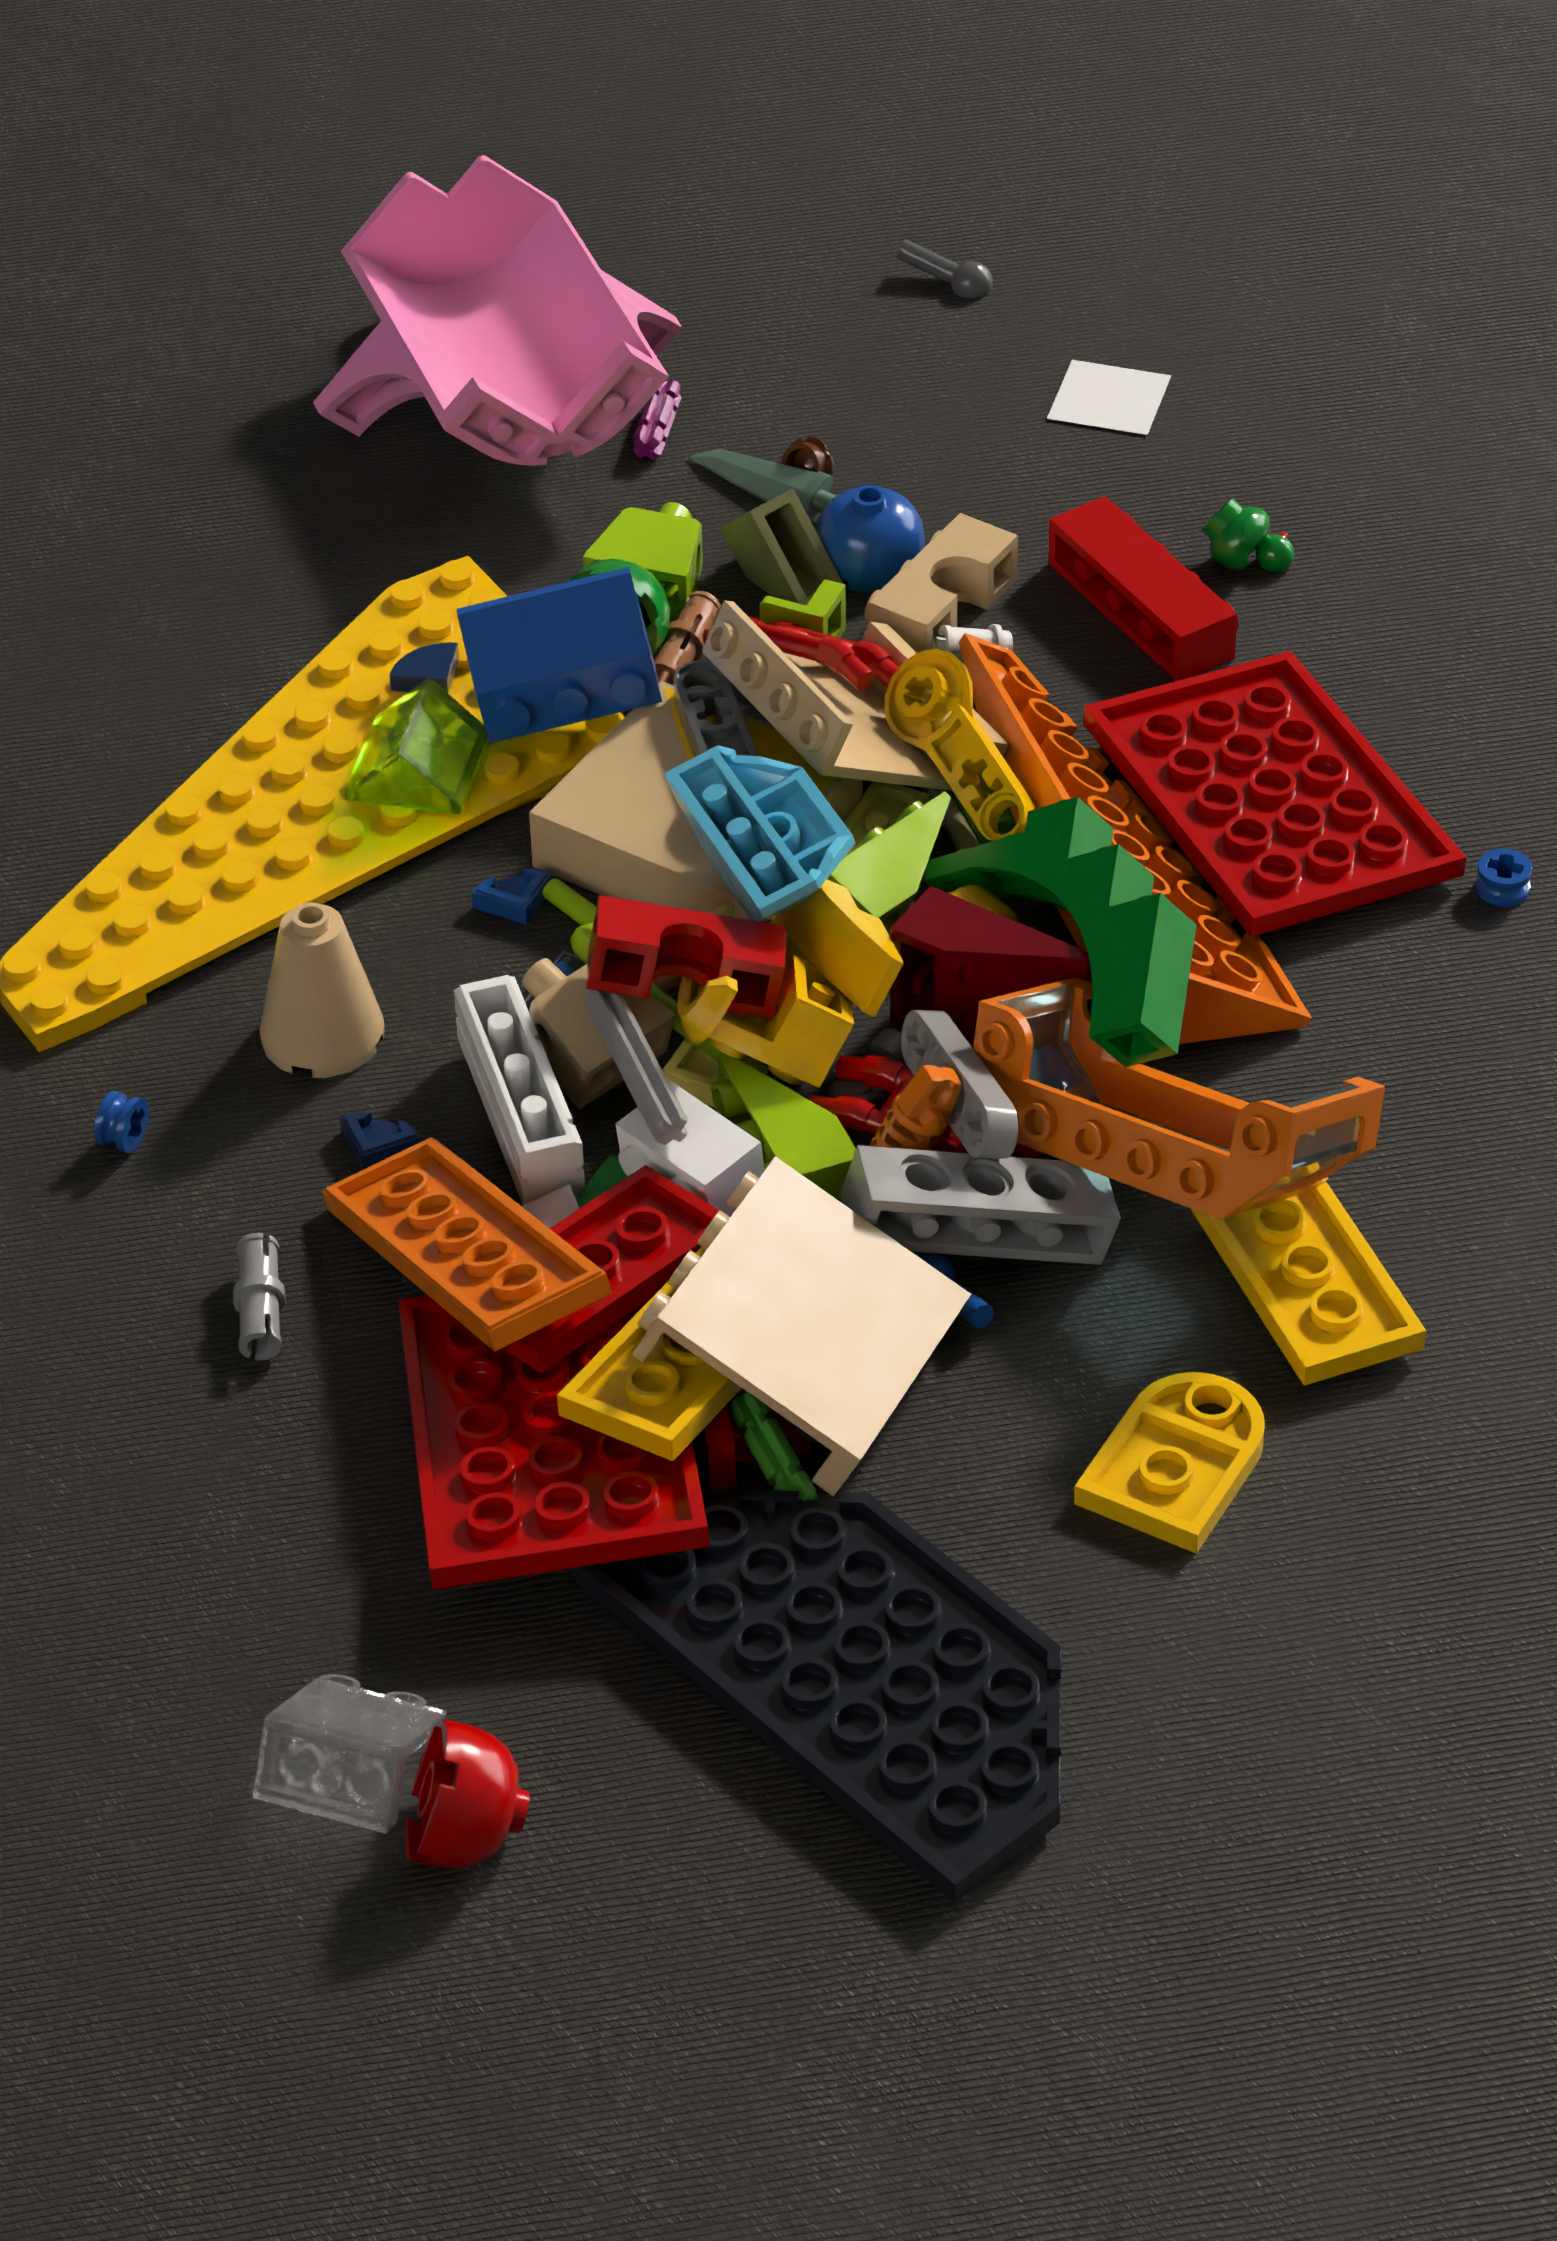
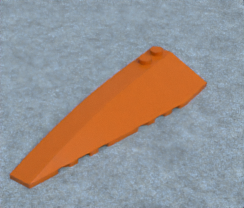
M964 633L959 641L964 665L967 667L972 680L973 699L977 713L1009 744L1003 758L1037 809L1055 804L1061 800L1079 797L1114 828L1111 846L1116 844L1122 846L1154 875L1152 895L1162 893L1197 924L1179 1044L1306 1028L1312 1017L1267 945L1258 935L1251 937L1247 932L1241 938L1231 925V922L1235 921L1236 917L1220 897L1215 899L1200 886L1204 877L1187 857L1171 848L1175 840L1125 781L1116 779L1112 783L1103 772L1109 762L1097 748L1087 747L1085 749L1081 743L1072 737L1078 726L1066 713L1061 712L1058 708L1045 701L1049 693L1011 649ZM1017 805L1010 806V810L1017 824L1019 819V809ZM1056 906L1077 946L1087 951L1079 926L1071 913Z

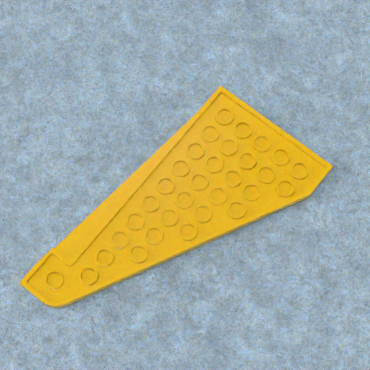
M468 555L449 561L442 566L409 579L398 581L382 592L5 953L0 960V1002L39 1053L95 1030L146 1004V993L280 926L282 917L291 909L304 903L324 904L495 816L546 796L625 717L618 712L490 744L472 681L457 609L507 597V595ZM458 643L459 660L448 695L391 691L390 672L403 656L413 650L431 644Z

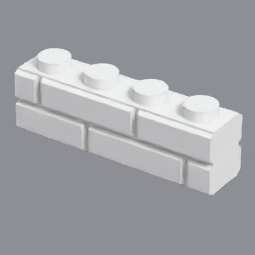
M504 975L460 985V987L454 990L455 1011L458 1016L456 1018L458 1041L522 1205L530 1203L570 1184L573 1194L577 1198L585 1187L584 1170L582 1167L584 1165L583 1144L576 1126L573 1125V1119L543 1045L538 1039V1033L515 977Z

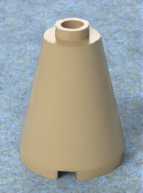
M313 902L304 903L288 911L280 921L260 1023L261 1043L266 1057L286 1072L293 1074L292 1066L312 1069L313 1078H329L350 1073L368 1063L376 1054V1044L381 1037L383 1039L385 1032L383 1014L339 912L327 905Z

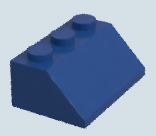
M630 567L457 609L472 681L490 744L662 702L656 667Z

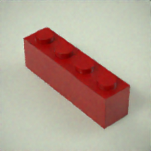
M1106 496L1049 518L1048 564L1176 681L1194 677L1235 659L1236 633L1239 629L1238 614L1228 602L1219 598L1201 581L1196 573L1189 571L1168 552L1162 543L1154 540L1136 524L1129 514L1124 513Z

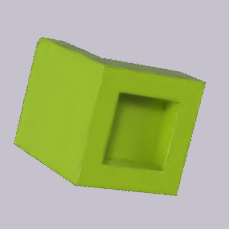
M824 579L807 605L765 596L759 605L760 620L764 623L786 620L799 624L801 628L841 637L846 630L845 584Z

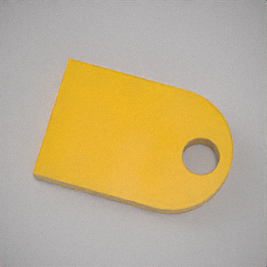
M1179 1373L1153 1382L1136 1397L1075 1484L1074 1504L1197 1554L1261 1457L1265 1420L1259 1403L1241 1385L1227 1378L1209 1373ZM1212 1403L1224 1407L1227 1411L1221 1414L1209 1415L1198 1411L1196 1407Z

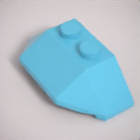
M717 745L664 773L670 789L707 858L751 920L766 922L810 899L855 844L852 833L803 767L761 756L736 755L734 749Z

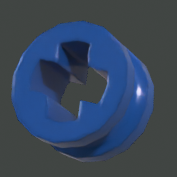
M1498 848L1486 852L1478 861L1477 894L1488 904L1498 907L1519 905L1530 894V879L1533 871L1531 861L1526 855L1512 849Z
M111 1091L101 1102L95 1119L94 1137L97 1144L111 1147L116 1143L119 1151L125 1153L134 1152L141 1144L146 1133L149 1121L147 1101L139 1097H132L127 1101L126 1095L122 1092Z

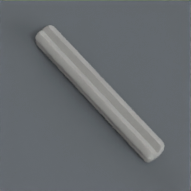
M585 989L588 996L585 1004L654 1139L663 1145L672 1140L681 1142L688 1133L685 1128L688 1118L624 996Z

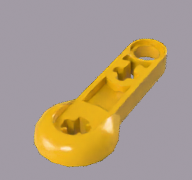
M934 648L916 653L901 664L891 677L885 694L884 715L890 730L902 741L928 752L978 830L986 839L992 842L1008 835L1025 832L1028 811L1037 809V807L974 715L973 685L967 667L949 651ZM928 687L932 688V690H928L927 693L931 695V698L927 702V704L923 706L919 704L925 702V699L921 696L924 693V691ZM983 768L985 769L982 773L984 781L989 788L996 791L991 795L977 788L980 783L977 774ZM1017 805L1019 819L1016 826L1007 834L1000 835L998 821L1001 814L1010 806Z

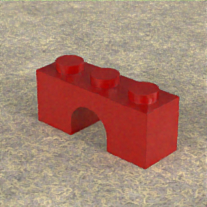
M599 895L588 949L586 989L649 999L652 981L662 976H683L693 979L704 986L707 981L729 976L737 980L738 992L726 1012L774 1019L785 972L786 926Z

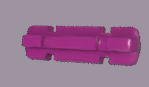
M675 379L665 381L644 406L638 423L639 426L632 439L635 444L633 452L640 459L647 456L654 460L659 458L663 452L664 442L668 438L676 415L675 411L678 409L681 401V395L679 394L681 385Z

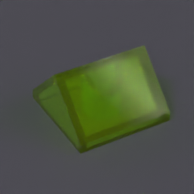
M428 677L376 715L344 790L345 800L461 815L489 745L485 725Z

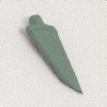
M720 448L687 456L692 461L765 502L793 488L810 521L818 513H822L829 501L836 497V495L829 493L834 481L833 477L821 471L816 473Z

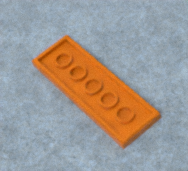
M430 1137L326 1187L322 1191L329 1212L494 1352L612 1294L607 1274L434 1137Z

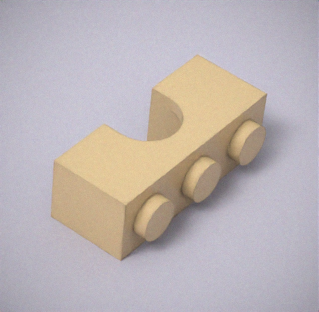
M960 513L943 530L937 531L932 536L929 544L912 560H907L900 568L898 574L881 590L878 589L871 595L865 609L866 621L868 624L869 622L888 624L916 653L936 648V638H946V636H940L938 633L941 625L957 627V602H967L988 610L1017 581L1018 535Z

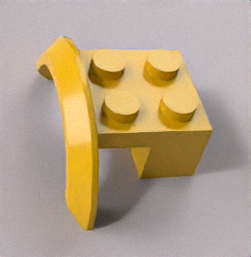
M724 904L710 913L734 917V907ZM793 955L784 972L774 1019L726 1012L738 992L737 980L729 976L707 981L705 986L693 979L682 976L677 1009L687 1041L699 1045L709 1037L711 1038L712 1045L724 1054L737 1059H743L748 1055L767 1064L769 1071L773 1075L793 1085H800L804 1081L820 1088L854 1025L852 1002L829 982L811 962L796 955Z

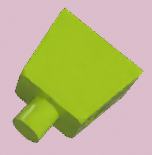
M676 502L664 504L659 512L634 507L624 509L583 556L584 567L593 561L606 559H621L637 563L651 572L662 585L669 602L670 618L677 619L689 595L697 591L703 564L702 524L697 519L691 517L686 507Z

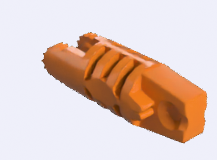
M922 1065L903 1092L894 1100L892 1108L887 1112L883 1124L879 1126L875 1138L871 1140L869 1146L928 1151L934 1149L938 1143L939 1136L943 1134L947 1127L948 1120L963 1086L954 1069Z

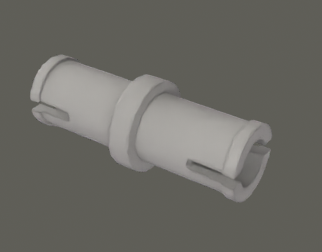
M258 1232L243 1236L238 1241L239 1281L234 1285L232 1293L234 1308L240 1313V1339L238 1342L240 1353L244 1357L249 1358L252 1354V1340L255 1339V1360L260 1361L273 1358L281 1351L279 1311L284 1307L286 1297L284 1284L278 1279V1241L269 1235L266 1239V1253L263 1254V1233Z

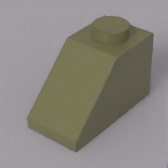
M793 488L720 527L746 578L775 598L807 605L824 579L844 584Z

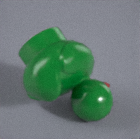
M1233 497L1201 528V531L1211 540L1210 552L1215 563L1232 571L1245 569L1248 565L1247 556L1254 550L1257 563L1267 572L1277 573L1285 571L1294 560V548L1287 539L1288 533L1269 534L1270 517L1266 511L1254 506L1243 508Z

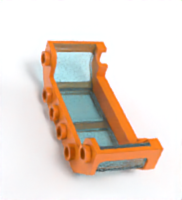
M1073 977L979 1001L973 1050L1014 1105L1018 1119L1016 1143L1221 1220L1312 1191L1329 1180L1328 1176L1349 1162L1362 1158L1376 1148L1385 1092L1384 1085L1361 1077H1355L1343 1081L1342 1088L1284 1105L1270 1100L1248 1103L1142 1064L1124 1067L1088 1036L1091 1015L1088 1011L1087 1000L1093 999L1092 983Z

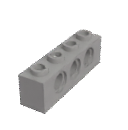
M858 1145L840 1192L845 1206L911 1252L1102 1265L1121 1220L1108 1177L1060 1160L1009 1157L1006 1159L973 1158L967 1153Z

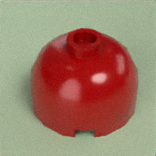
M441 1719V1727L434 1726L423 1750L411 1795L419 1797L417 1816L421 1819V1823L415 1819L407 1818L405 1828V1854L407 1861L433 1867L455 1869L480 1864L498 1852L508 1831L517 1834L521 1832L528 1813L530 1794L527 1790L518 1789V1766L509 1748L495 1735L473 1725L448 1719Z

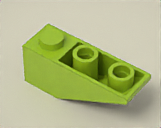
M945 791L924 805L920 801L913 803L900 815L896 823L885 831L881 827L870 831L860 841L856 850L846 855L827 878L829 881L846 887L859 910L880 918L889 935L890 928L909 909L919 888L951 799Z
M724 1053L718 1054V1082H714L711 1085L712 1099L717 1113L726 1119L729 1118L732 1123L761 1142L765 1169L776 1156L843 1203L840 1192L856 1148L837 1116L743 1061Z

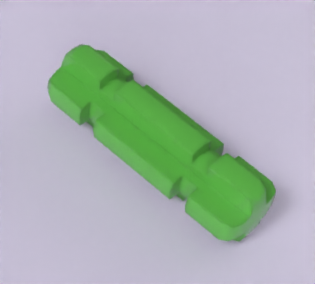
M749 1392L734 1398L729 1404L731 1417L740 1433L744 1434L746 1444L769 1485L774 1486L773 1490L799 1491V1500L804 1502L807 1500H818L815 1487L806 1471H801L800 1461L777 1420L772 1418L769 1406Z

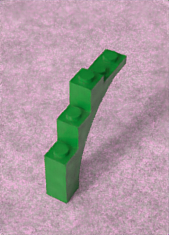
M1079 797L1061 800L1055 804L1028 811L1025 832L1008 835L1002 839L968 849H960L954 853L928 860L924 882L944 892L955 891L960 887L970 884L982 885L1000 900L1006 898L1033 899L1050 903L1069 911L1081 931L1087 947L1092 972L1093 999L1088 1036L1124 1067L1178 1054L1197 924L1162 893L1152 895L1154 875L1119 844L1111 846L1114 828Z

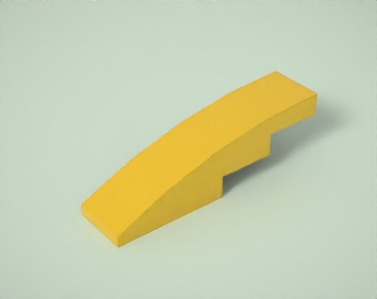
M826 879L810 899L775 918L779 925L786 926V934L829 982L862 1012L875 1017L904 962L881 919L859 910L846 887Z

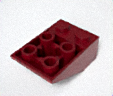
M932 886L890 928V938L904 962L890 988V1021L903 1026L907 1014L912 1010L944 1011L970 1045H974L979 1001L1073 977L1091 983V967L1087 951ZM1089 999V1000H1087V1006H1088V1011H1089V1013H1090V999ZM1054 1010L1025 1017L1032 1031L1033 1049L1055 1050L1051 1043Z

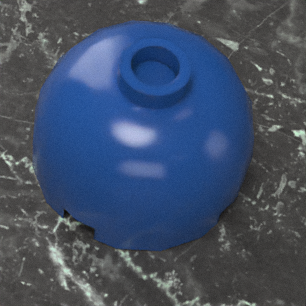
M864 485L849 489L832 498L816 522L815 531L840 578L848 581V590L858 593H874L878 589L881 590L898 574L900 568L907 560H912L925 547L923 522L910 501L893 490L875 485Z

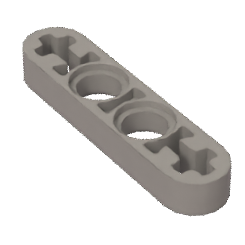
M910 1011L905 1018L902 1028L901 1048L905 1063L915 1076L922 1065L954 1069L963 1086L948 1120L949 1126L973 1158H1009L1015 1149L1018 1136V1119L1013 1103L948 1014L944 1011Z

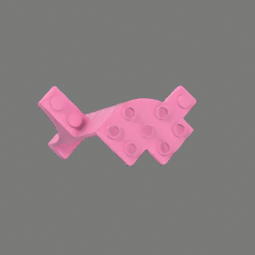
M482 155L474 161L448 194L415 173L407 172L341 250L381 322L314 400L313 404L321 416L360 437L375 420L388 410L405 401L425 397L444 431L480 452L511 464L528 466L547 465L549 457L571 452L573 457L576 458L588 453L615 436L634 418L669 377L657 357L679 333L682 326L674 315L602 271L556 200L487 156Z

